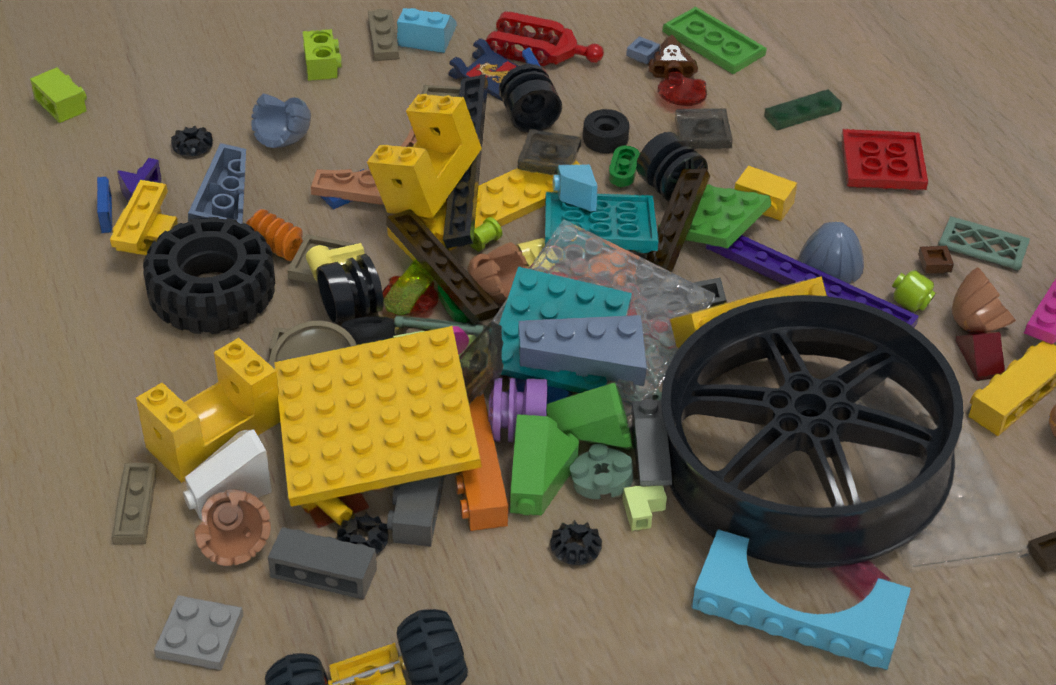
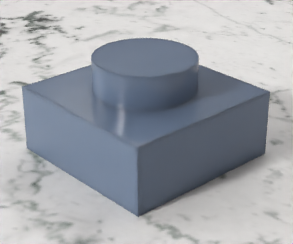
M639 36L627 47L626 56L638 62L648 64L650 59L655 57V53L660 51V44Z

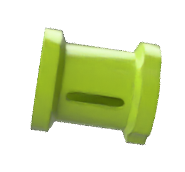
M492 217L486 218L482 225L474 229L473 244L469 245L476 251H482L487 243L492 240L497 241L501 239L503 233L499 223Z

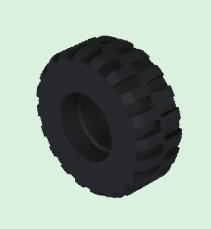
M209 217V219L201 220L197 218L184 224L179 223L168 232L165 231L159 235L157 242L154 241L148 249L143 261V275L147 297L152 310L167 324L171 323L173 327L182 331L185 329L195 334H201L202 332L217 334L228 329L230 331L235 330L240 325L253 321L258 313L261 314L268 306V302H270L275 292L274 286L276 281L270 245L251 226L245 223H238L230 218H227V220L219 219V217ZM210 272L222 273L213 277H196Z

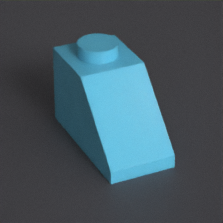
M558 165V174L553 175V191L558 192L560 201L589 211H596L598 186L591 166Z

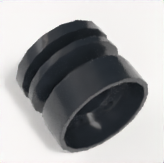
M534 64L519 65L503 77L499 85V95L511 121L517 129L526 133L541 132L551 127L558 120L562 112V101L545 69Z
M664 132L651 139L640 152L636 166L638 175L668 201L671 199L682 169L707 168L708 170L706 159L673 132Z
M367 254L357 256L356 260L353 257L346 259L345 271L338 262L317 267L319 292L326 313L332 323L338 324L354 319L355 306L362 316L369 315L370 310L373 313L383 311L384 299L381 281L371 258Z

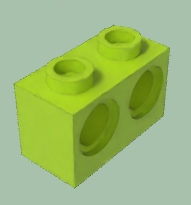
M332 29L302 31L308 81L338 78L337 68H342L338 38L333 39Z

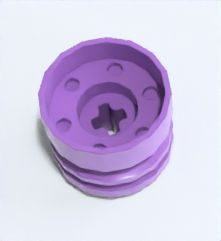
M494 378V385L489 394L488 418L494 442L501 441V428H508V442H513L516 432L517 414L546 416L547 379H527L524 392H517L515 378H510L509 392H502V378Z

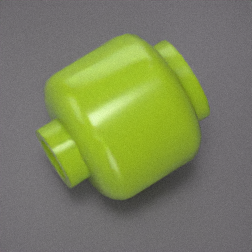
M916 270L910 271L907 275L901 272L892 284V287L896 289L893 293V299L910 312H916L919 309L924 311L936 294L933 291L934 283Z

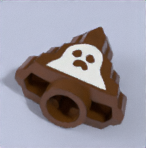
M670 35V37H666L662 42L661 50L655 53L653 59H650L649 72L654 77L665 78L667 81L674 83L682 78H691L693 74L698 72L696 60L692 59L690 54L682 48V44L673 35Z

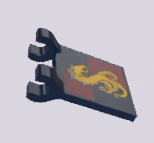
M479 38L473 43V46L478 48L472 53V57L476 61L467 67L462 59L455 57L449 62V65L454 68L448 72V75L453 79H464L485 74L488 80L487 93L502 101L499 95V85L503 77L518 65L492 51L488 43Z

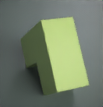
M663 486L623 488L622 501L631 531L651 528V512L666 509L667 496Z

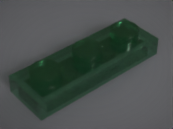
M827 89L765 108L764 117L778 131L839 112L842 108V102Z

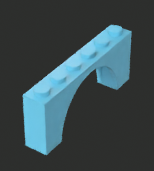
M719 529L717 530L695 586L693 609L707 615H715L731 620L739 625H747L765 631L770 635L788 638L805 646L826 650L837 656H845L864 662L871 667L888 670L911 588L878 578L870 594L863 601L847 610L831 614H811L796 611L773 600L754 580L747 562L749 539Z

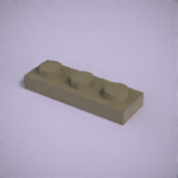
M392 9L368 11L375 61L399 59Z

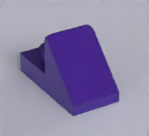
M148 158L136 174L121 170L117 171L120 189L127 202L131 199L140 180L157 183L162 181L159 161L157 159Z

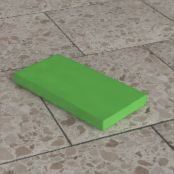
M697 7L688 10L663 25L662 32L669 36L673 35L680 43L732 74L737 73L766 55V47Z

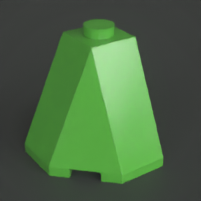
M616 383L607 384L546 405V416L557 422V428L564 434L568 435L571 433L582 442L604 444L626 450L634 449L620 390Z
M517 414L510 513L542 515L571 475L570 466L578 458L579 439L571 433L568 435L564 434L557 428V422L549 416Z

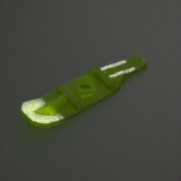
M417 259L413 261L386 295L384 305L387 311L400 316L410 313L418 298L434 280Z

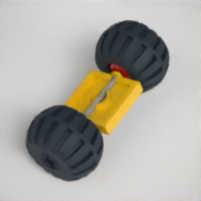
M424 609L406 617L397 628V640L402 656H399L396 644L392 643L329 665L332 680H328L325 669L317 656L305 653L289 654L276 661L268 669L265 675V685H407L403 670H407L412 685H461L468 676V668L458 633L455 631L450 615L443 610Z

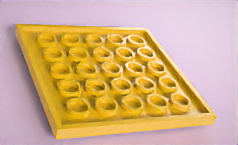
M453 326L274 362L279 389L278 403L288 499L291 507L482 467Z

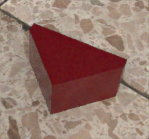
M982 332L956 336L955 341L976 381L992 379L996 374L1001 375L1005 372L1000 332Z

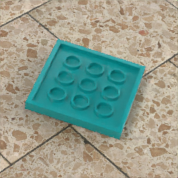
M546 192L545 247H551L554 250L579 248L582 251L607 249L610 252L635 250L639 253H648L650 251H658V233L653 195L597 194L596 211H589L560 201L558 192Z
M518 266L486 363V371L523 380L547 379V386L576 393L607 385L608 380L602 376L588 374L587 377L576 375V372L567 370L555 372L520 366L518 322L525 320L627 316L632 293Z

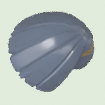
M264 93L258 98L257 104L253 108L254 114L251 115L253 118L251 120V127L255 132L256 139L262 142L261 144L270 148H281L292 145L304 137L310 127L311 111L303 100L293 97L283 102L276 97Z
M841 221L828 222L820 226L808 238L799 255L800 262L848 284L851 281H857L864 269V257L859 239L855 232Z

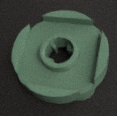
M604 444L591 446L588 452L580 455L570 466L574 489L577 493L589 499H601L600 495L611 493V498L622 494L623 488L630 487L633 483L631 457L619 450L607 448Z

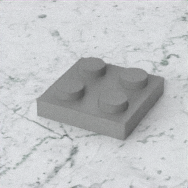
M178 595L155 646L156 658L222 670L243 618L242 607Z

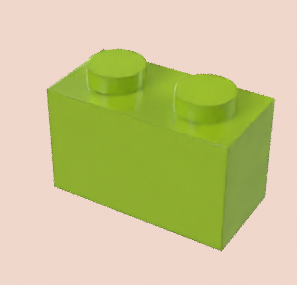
M56 67L30 78L34 99L59 123L87 112L85 105L87 96L81 86L78 87L68 74L65 75L59 68Z

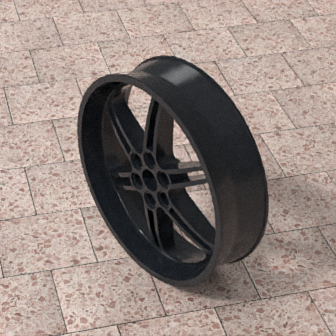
M815 295L781 296L747 303L713 318L695 331L680 346L666 371L662 385L661 405L662 416L668 435L672 485L669 486L686 514L713 538H715L718 529L748 538L747 555L774 564L804 568L840 567L878 558L900 548L922 533L936 518L949 496L955 470L954 450L961 434L964 414L960 385L944 355L929 339L908 323L878 308L842 298ZM800 355L832 357L850 361L851 363L825 379H817L811 376ZM782 356H784L792 373H789ZM767 358L780 388L707 384L736 367ZM888 377L906 389L921 403L937 428L929 429L899 416L854 403ZM700 414L759 424L765 427L722 470L713 471L708 469L693 453L684 434L682 423L686 417ZM840 442H852L916 456L924 461V466L918 476L906 486L880 498L862 502L857 494L856 486ZM795 451H802L809 455L831 507L815 508L785 505L764 500L743 491L789 454ZM829 457L833 462L845 497L849 504L847 506H845L843 503L835 478L827 461V458Z

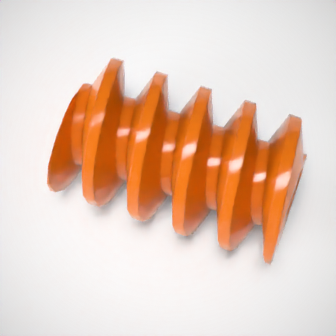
M265 209L258 210L246 224L251 226L255 232L258 231L266 239V243L270 245L273 253L287 261H293L303 242L302 229L297 226L294 227L292 223L285 222L282 218H277L275 214H269Z

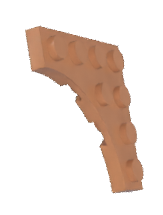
M410 129L407 138L401 145L402 147H413L417 139L413 129ZM351 169L316 170L311 185V195L384 205L370 169L359 172H352Z

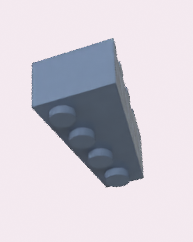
M220 143L188 212V222L197 218L201 220L209 219V217H219V219L225 220L227 218L234 219L238 223L243 224L246 149Z
M641 315L525 320L518 322L520 366L555 372L567 370L576 372L578 376L587 377L590 374L606 377V380L618 382L619 379L632 381L633 385L644 386L647 367Z

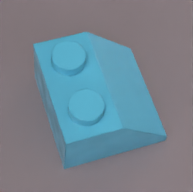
M403 8L397 20L398 46L445 53L456 29L457 21L451 15L439 12Z

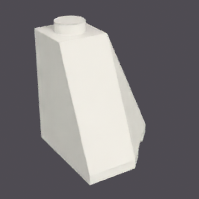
M254 429L238 432L185 477L187 491L183 492V496L189 510L195 509L201 520V511L204 503L208 498L217 493L236 489L249 492L257 498L271 493L266 449Z

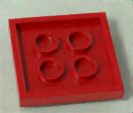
M842 129L841 140L847 186L927 190L928 177L920 132Z

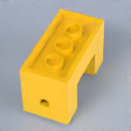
M418 94L406 110L417 139L413 147L379 145L367 161V164L387 213L396 214L411 209L417 216L434 218L482 148L464 97Z
M240 338L233 340L214 352L218 382L189 400L183 402L163 382L136 397L146 449L181 483L186 481L185 477L238 432L254 429L257 436L280 423L277 372Z

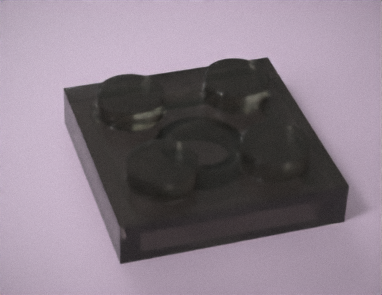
M726 108L675 109L678 136L689 147L693 149L732 148L733 139Z
M530 129L517 161V169L557 175L558 165H574L581 147V137Z
M492 321L459 356L469 404L477 396H481L486 386L493 379H497L503 370L502 326Z

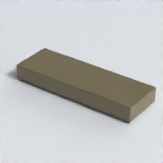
M124 463L112 532L113 544H146L157 477L156 463Z

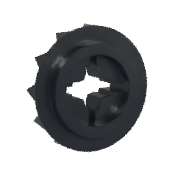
M196 125L192 128L185 126L183 131L177 130L175 135L171 137L172 149L183 156L201 155L210 150L213 145L212 133L208 132L205 127L198 129Z
M367 512L361 517L353 514L349 521L342 520L341 527L337 530V540L366 545L376 549L377 554L388 543L389 533L387 524L382 523L379 516L373 518ZM358 529H361L365 533H368L367 541L365 537H362L361 534H358Z
M574 520L569 525L562 522L558 530H553L550 547L554 556L560 561L570 565H584L598 557L602 549V539L599 536L598 529L590 528L588 522L582 525L577 524L576 520ZM571 537H574L576 540L582 539V546L576 542L570 543Z

